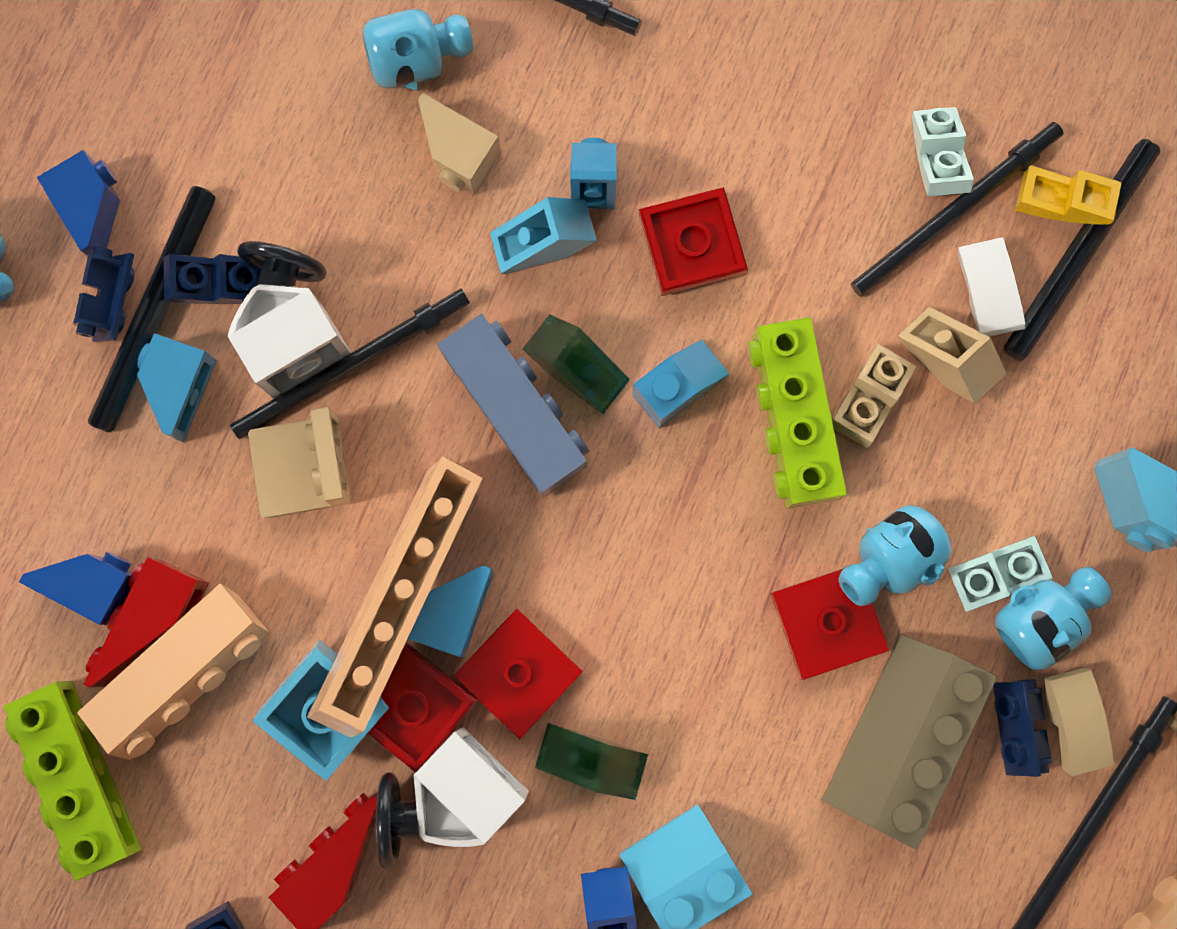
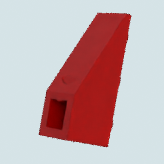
M147 557L145 563H140L135 568L129 579L128 586L131 590L124 604L117 606L111 614L107 624V629L110 632L103 646L97 647L91 654L86 664V672L89 673L83 685L89 688L107 686L201 601L209 582L163 560Z
M363 792L343 811L348 820L336 832L328 826L309 844L310 849L314 853L302 865L293 860L274 878L279 887L268 898L296 929H319L351 897L376 823L378 792L370 798Z

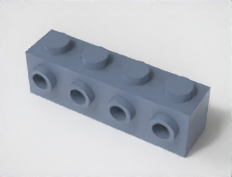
M481 313L443 339L437 346L452 370L544 498L587 468V460L584 455L589 450L575 430L567 434L558 418L563 416V413L550 394L547 393L541 397L532 382L537 377L523 357L515 360L506 346L512 342L497 320L489 324Z

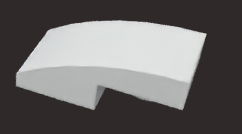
M1003 237L958 247V259L969 291V305L977 331L990 337L1025 329L1021 300Z

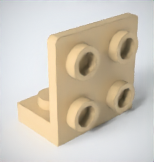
M329 407L310 410L311 419L251 429L248 432L261 517L272 518L352 504L339 419Z

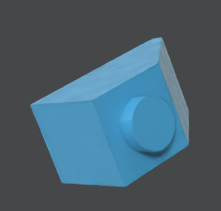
M586 138L581 143H572L570 167L571 199L586 200L588 209H615L617 179L616 143H607L606 140L601 138Z
M154 333L150 344L147 343L140 352L137 376L162 433L175 440L185 442L217 360L203 350Z
M700 340L669 356L633 384L632 395L656 426L660 428L729 376V373L705 342Z
M482 565L431 590L408 639L458 657H465L495 571Z

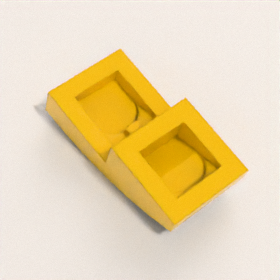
M1031 165L1023 173L1015 211L1064 222L1111 224L1114 221L1122 182L1080 169L1070 178Z

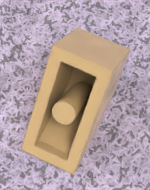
M422 92L418 103L436 172L439 174L437 178L445 186L456 192H460L463 188L474 195L501 153L498 136Z
M928 307L898 335L900 342L945 388L974 404L1007 374L991 337L931 307Z

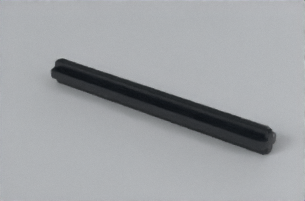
M1141 139L1134 146L1113 180L1122 182L1114 221L1111 224H1083L1024 314L1025 329L1013 331L1004 345L1003 350L1006 354L1018 361L1028 357L1159 156L1160 147L1157 144L1152 143L1149 139Z
M193 186L187 195L89 415L88 424L94 428L111 433L116 426L139 372L138 358L140 352L147 343L150 344L154 333H157L170 302H164L163 258L168 254L191 256L215 202V196L205 188Z

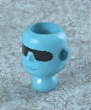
M409 9L372 18L365 23L362 29L365 50L376 84L387 89L403 86L417 90L419 82L440 77L443 67V56L453 55L462 58L473 51V41L468 21L465 16L457 14L447 17L443 23L434 25L430 15L425 11Z
M914 505L903 506L893 511L874 527L867 528L859 545V554L862 562L846 566L840 573L839 584L846 596L858 606L872 604L878 598L879 591L882 588L895 594H903L913 591L922 583L925 586L932 585L943 574L944 566L951 555L950 538L941 523L930 512Z
M1083 567L1071 575L1070 582L1064 587L1055 581L1047 579L1017 589L1011 596V602L997 613L995 626L1002 640L1021 662L1034 670L1047 669L1087 640L1092 629L1087 612L1108 604L1112 597V590L1096 570L1091 567Z

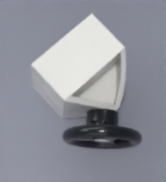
M246 241L238 246L237 252L239 257L262 271H260L257 286L252 288L236 312L230 326L228 338L255 384L271 397L276 398L347 356L351 351L329 314L309 288L295 287L296 280L319 282L325 279L327 271L323 264L306 254L276 244Z
M462 727L455 731L414 774L416 800L401 801L399 781L394 773L387 772L381 777L376 804V843L380 865L385 870H391L396 866L400 853L401 837H404L405 840H420L422 838L426 842L451 847L484 845L526 800L529 790Z

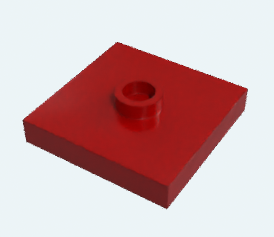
M724 187L639 209V218L662 296L747 274V263Z
M843 569L770 593L800 680H805L889 651L873 604L858 606L843 592L838 581Z
M516 608L453 676L520 740L583 671Z
M406 642L380 696L389 706V709L371 728L368 734L416 773L443 745L478 699Z

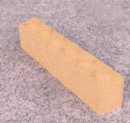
M443 456L427 471L307 716L308 718L349 738L364 732L483 479L482 477Z

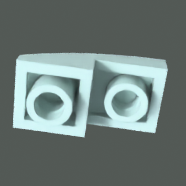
M957 108L913 111L912 123L915 146L927 197L971 193L974 178L964 152L966 133Z
M1035 536L948 569L966 612L1008 597L1023 586L1033 585L1041 580L1053 579Z

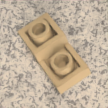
M877 344L832 418L834 430L867 449L873 443L891 408L898 401L916 365Z
M1084 667L1046 677L1045 689L1048 720L1059 729L1062 770L1074 777L1113 766V752L1107 718L1092 671Z

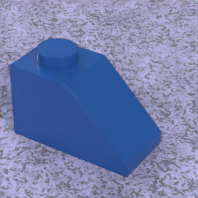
M82 150L39 175L37 179L78 248L88 256V254L93 253L95 246L107 248L120 200L112 188V185L116 184L117 180L107 164L102 159L95 162Z
M106 551L104 557L84 554L24 573L19 583L98 625H107L113 611L117 606L124 604L131 590L128 583L132 572L128 570L132 563Z
M628 867L602 868L596 872L581 874L588 929H637Z

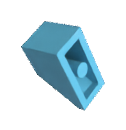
M547 197L490 232L501 274H508L568 258L597 241L586 200Z

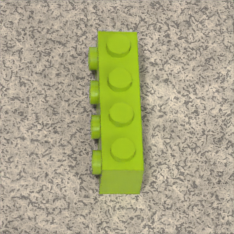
M807 317L757 326L752 336L753 340L748 341L747 348L751 367L759 368L762 383L756 385L758 406L760 411L767 410L770 428H765L764 430L767 451L769 455L776 454L779 472L773 473L776 496L778 499L785 500L786 509L839 500L846 496L847 492L812 319Z
M73 681L53 682L4 705L3 707L7 714L5 719L6 730L10 738L20 746L25 759L22 763L23 772L28 782L37 788L42 801L40 805L42 819L49 829L54 830L60 845L58 848L59 861L63 869L67 873H71L74 882L142 851L98 741L77 713L83 708Z

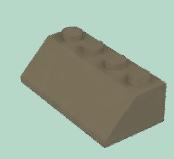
M899 634L821 800L917 850L997 676L953 654Z

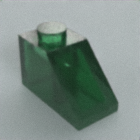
M549 314L523 348L551 377L602 414L606 412L630 380L579 327Z
M548 723L535 768L597 793L636 800L649 754L609 740Z

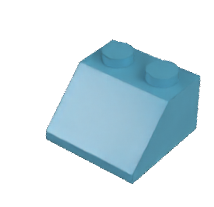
M1133 447L1098 460L1094 469L1114 529L1127 535L1125 540L1128 544L1145 552L1176 547L1177 471Z
M319 639L260 707L253 722L322 779L327 781L389 709V706L380 697L364 732L352 738L308 718L307 716L338 655Z
M698 804L619 853L660 929H699L753 895Z

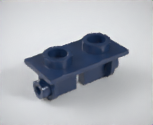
M95 246L93 253L88 254L82 285L97 289L96 296L87 293L79 294L73 324L77 326V335L92 338L93 342L115 341L117 339V335L121 332L125 323L123 306L126 292L129 291L134 281L135 273L132 268L133 253L112 256V250Z
M1036 679L1017 680L1016 682H995L993 686L994 706L998 717L1002 744L1001 754L1004 760L1006 775L1040 777L1041 774L1049 773L1048 764L1053 763V760L1050 756L1047 729L1034 730L1033 725L1035 721L1045 720L1041 695L1042 688H1037Z

